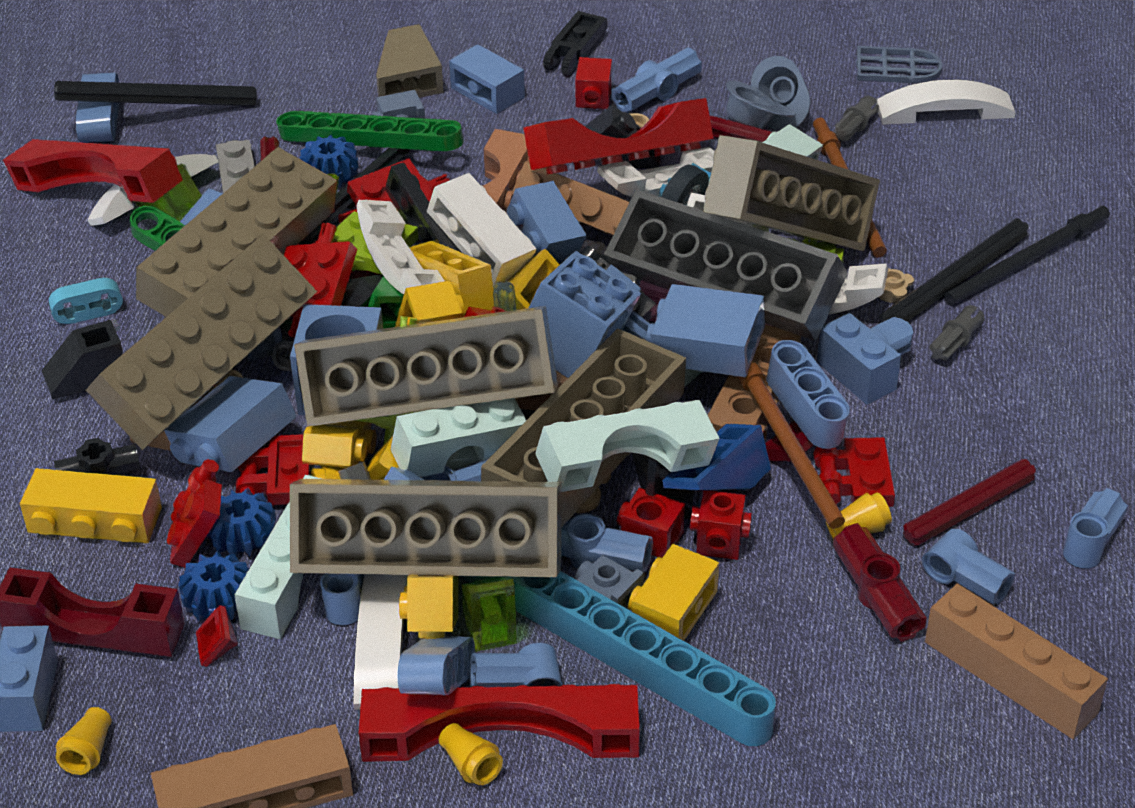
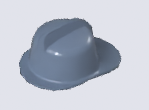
M772 56L764 59L752 74L751 86L767 95L773 101L790 108L796 113L795 117L775 114L767 125L775 131H780L789 124L797 128L807 117L811 104L809 91L802 74L795 63L784 56Z
M728 81L726 83L727 90L730 92L726 111L731 121L764 129L775 114L787 117H795L796 115L790 108L773 101L750 85L738 81Z

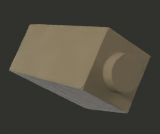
M420 24L388 30L376 73L378 97L415 90L419 98L444 93L442 65Z

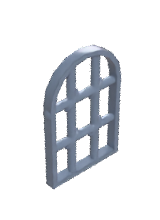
M857 46V81L923 83L935 80L942 71L943 64L941 59L936 54L927 50ZM861 53H867V54H882V57H881V56H861ZM887 54L910 55V58L890 57ZM861 61H877L882 63V67L861 66ZM888 62L910 64V68L888 66ZM915 63L937 64L938 69L915 67ZM861 71H875L883 74H864ZM888 72L908 73L911 76L888 75ZM916 73H918V74H928V75L916 76Z

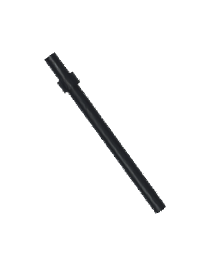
M1100 206L1086 215L1081 213L1069 219L1066 226L944 293L945 302L949 306H953L1070 239H1079L1087 235L1095 225L1110 217L1108 208Z

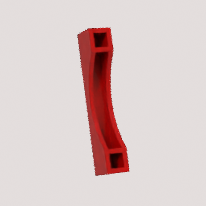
M707 98L682 101L658 107L651 119L639 131L627 138L601 135L586 128L574 118L523 127L531 170L545 168L546 175L568 171L567 164H573L574 170L595 167V160L601 159L602 165L623 162L622 155L628 154V160L632 161L648 158V151L654 150L655 156L675 153L674 146H680L681 152L700 149L701 141L714 139Z
M32 139L3 159L17 190L41 192L73 183L107 182L122 187L129 201L154 203L183 181L177 167V161L169 148Z
M638 685L458 687L449 695L401 694L399 688L383 687L379 689H362L358 734L362 762L409 761L426 749L439 744L440 733L446 726L453 723L459 724L463 729L471 733L509 730L525 731L552 737L576 747L592 758L639 757Z

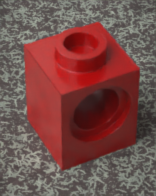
M579 57L575 79L576 107L607 109L612 90V59Z
M638 488L631 501H625L622 504L617 517V525L621 526L622 531L653 537L651 555L663 558L671 545H676L684 533L685 503L659 494H655L652 497L646 494L644 489Z

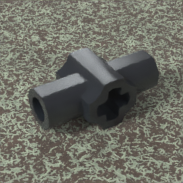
M100 438L85 440L84 444L76 449L77 456L54 461L55 470L119 475L141 470L136 444L112 448L111 442H104Z

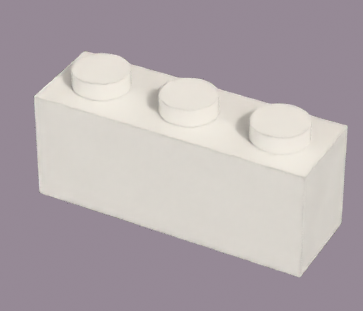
M470 173L434 187L427 213L462 253L491 265L493 288L505 283L533 258L536 248L531 240L519 230L508 214L496 204L485 188Z

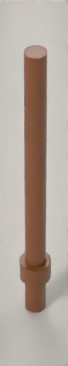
M817 118L813 122V127L818 136L817 141L823 144L822 154L828 157L832 165L848 169L840 152L841 144L837 135L830 131L824 118ZM871 219L867 243L873 255L879 258L887 253V248L873 219Z
M751 362L746 377L737 376L745 390L752 393L831 529L839 528L845 522L843 515L764 384L765 376L758 364Z

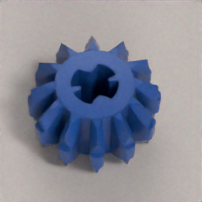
M332 134L328 138L317 136L316 141L306 142L305 148L300 150L301 156L299 159L336 179V187L338 188L342 187V183H348V181L353 180V176L358 174L359 161L354 143L347 142L345 137L336 139L333 138Z
M249 487L242 493H235L231 489L229 496H221L220 516L206 537L209 538V542L213 543V546L219 553L228 551L229 554L235 553L237 555L239 552H245L250 557L253 549H262L275 527V509L272 508V503L267 501L264 493L253 495Z
M217 550L213 557L206 558L200 554L198 563H186L185 574L179 576L180 581L178 584L182 605L186 612L193 613L199 622L209 617L219 605L226 607L228 616L233 621L235 611H237L234 594L249 571L246 562H239L235 553L223 558Z

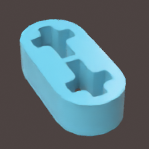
M98 278L56 289L49 297L52 316L54 320L62 324H73L115 313L123 304L120 288L117 282L110 278ZM108 293V298L101 300V295ZM71 302V307L64 308V303Z

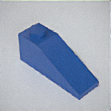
M725 424L716 432L720 439L708 466L671 472L662 480L664 488L687 490H747L753 488L771 470L761 425Z

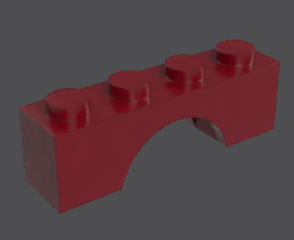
M9 567L0 585V624L2 631L3 627L49 626L52 641L172 657L185 625L179 592L176 588L135 583L132 592L127 597L117 601L102 602L90 600L71 592L51 572Z

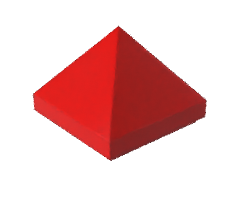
M219 605L196 631L201 665L205 667L238 645L226 607Z

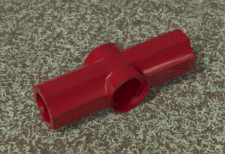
M858 523L845 526L834 537L833 548L858 585L857 596L859 601L865 607L874 610L891 638H897L900 642L914 638L920 630L925 628L927 617L899 577V562L893 556L883 553L867 527H861Z

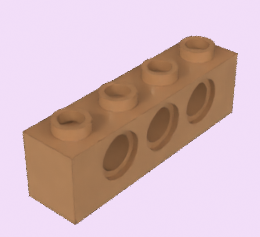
M765 324L752 363H756L765 376L764 384L780 409L781 402L766 381L772 348L777 342L782 340H793L801 343V336ZM729 375L708 413L715 431H719L725 424L761 425L764 440H766L769 422L752 393L743 388L737 376Z

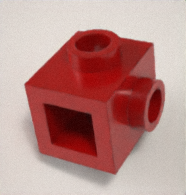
M703 490L701 506H693L690 521V531L697 532L696 553L703 556L738 560L742 537L749 538L752 522V513L744 512L746 495Z

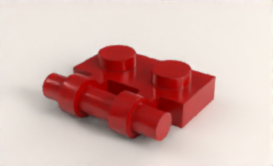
M304 434L274 436L269 440V447L259 448L238 466L241 476L236 480V493H242L249 487L253 495L257 493L267 494V500L272 505L288 504L290 501V484L303 479L305 475L311 476V465L302 462ZM261 468H268V473L257 474Z
M884 437L844 438L843 450H837L836 447L830 449L817 447L814 450L815 465L820 469L821 473L819 476L836 504L841 501V496H851V502L853 503L865 493L872 495L878 492L883 496L888 507H894L895 491ZM836 470H846L847 475L841 476Z
M206 459L201 467H196L188 478L189 486L185 491H181L174 500V510L170 515L173 523L167 535V544L172 545L171 564L186 568V563L191 561L220 516L222 484L216 483L215 475L219 470V465L214 460Z

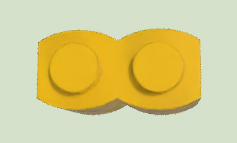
M354 420L306 427L303 435L302 462L304 464L338 468L354 466L359 461H365L368 454L374 453L377 439L376 430H371V423Z

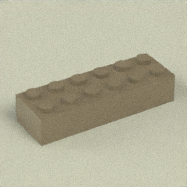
M719 135L718 145L713 156L714 163L709 186L705 192L703 212L817 242L831 243L835 246L859 251L865 250L880 184L879 179L759 141Z
M277 147L136 267V299L167 317L262 234L284 255L286 246L298 245L334 212L337 180Z
M262 234L101 372L86 391L143 450L298 311L317 291L274 244Z
M546 306L309 339L294 344L307 427L554 393L558 388Z
M617 328L481 466V481L548 482L535 454L543 426L556 422L589 419L596 415L607 416L624 413L638 408L648 409L666 406L677 402L684 394L686 357ZM630 452L614 454L604 459L600 464L593 487L562 492L561 527Z
M299 479L290 484V573L557 577L561 571L562 482Z

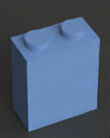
M672 284L666 299H660L657 320L655 324L649 325L646 341L686 357V369L746 377L765 327L764 296Z
M229 376L164 431L171 443L170 450L180 463L201 466L204 460L211 459L219 465V470L232 472L295 419L297 415L282 383Z

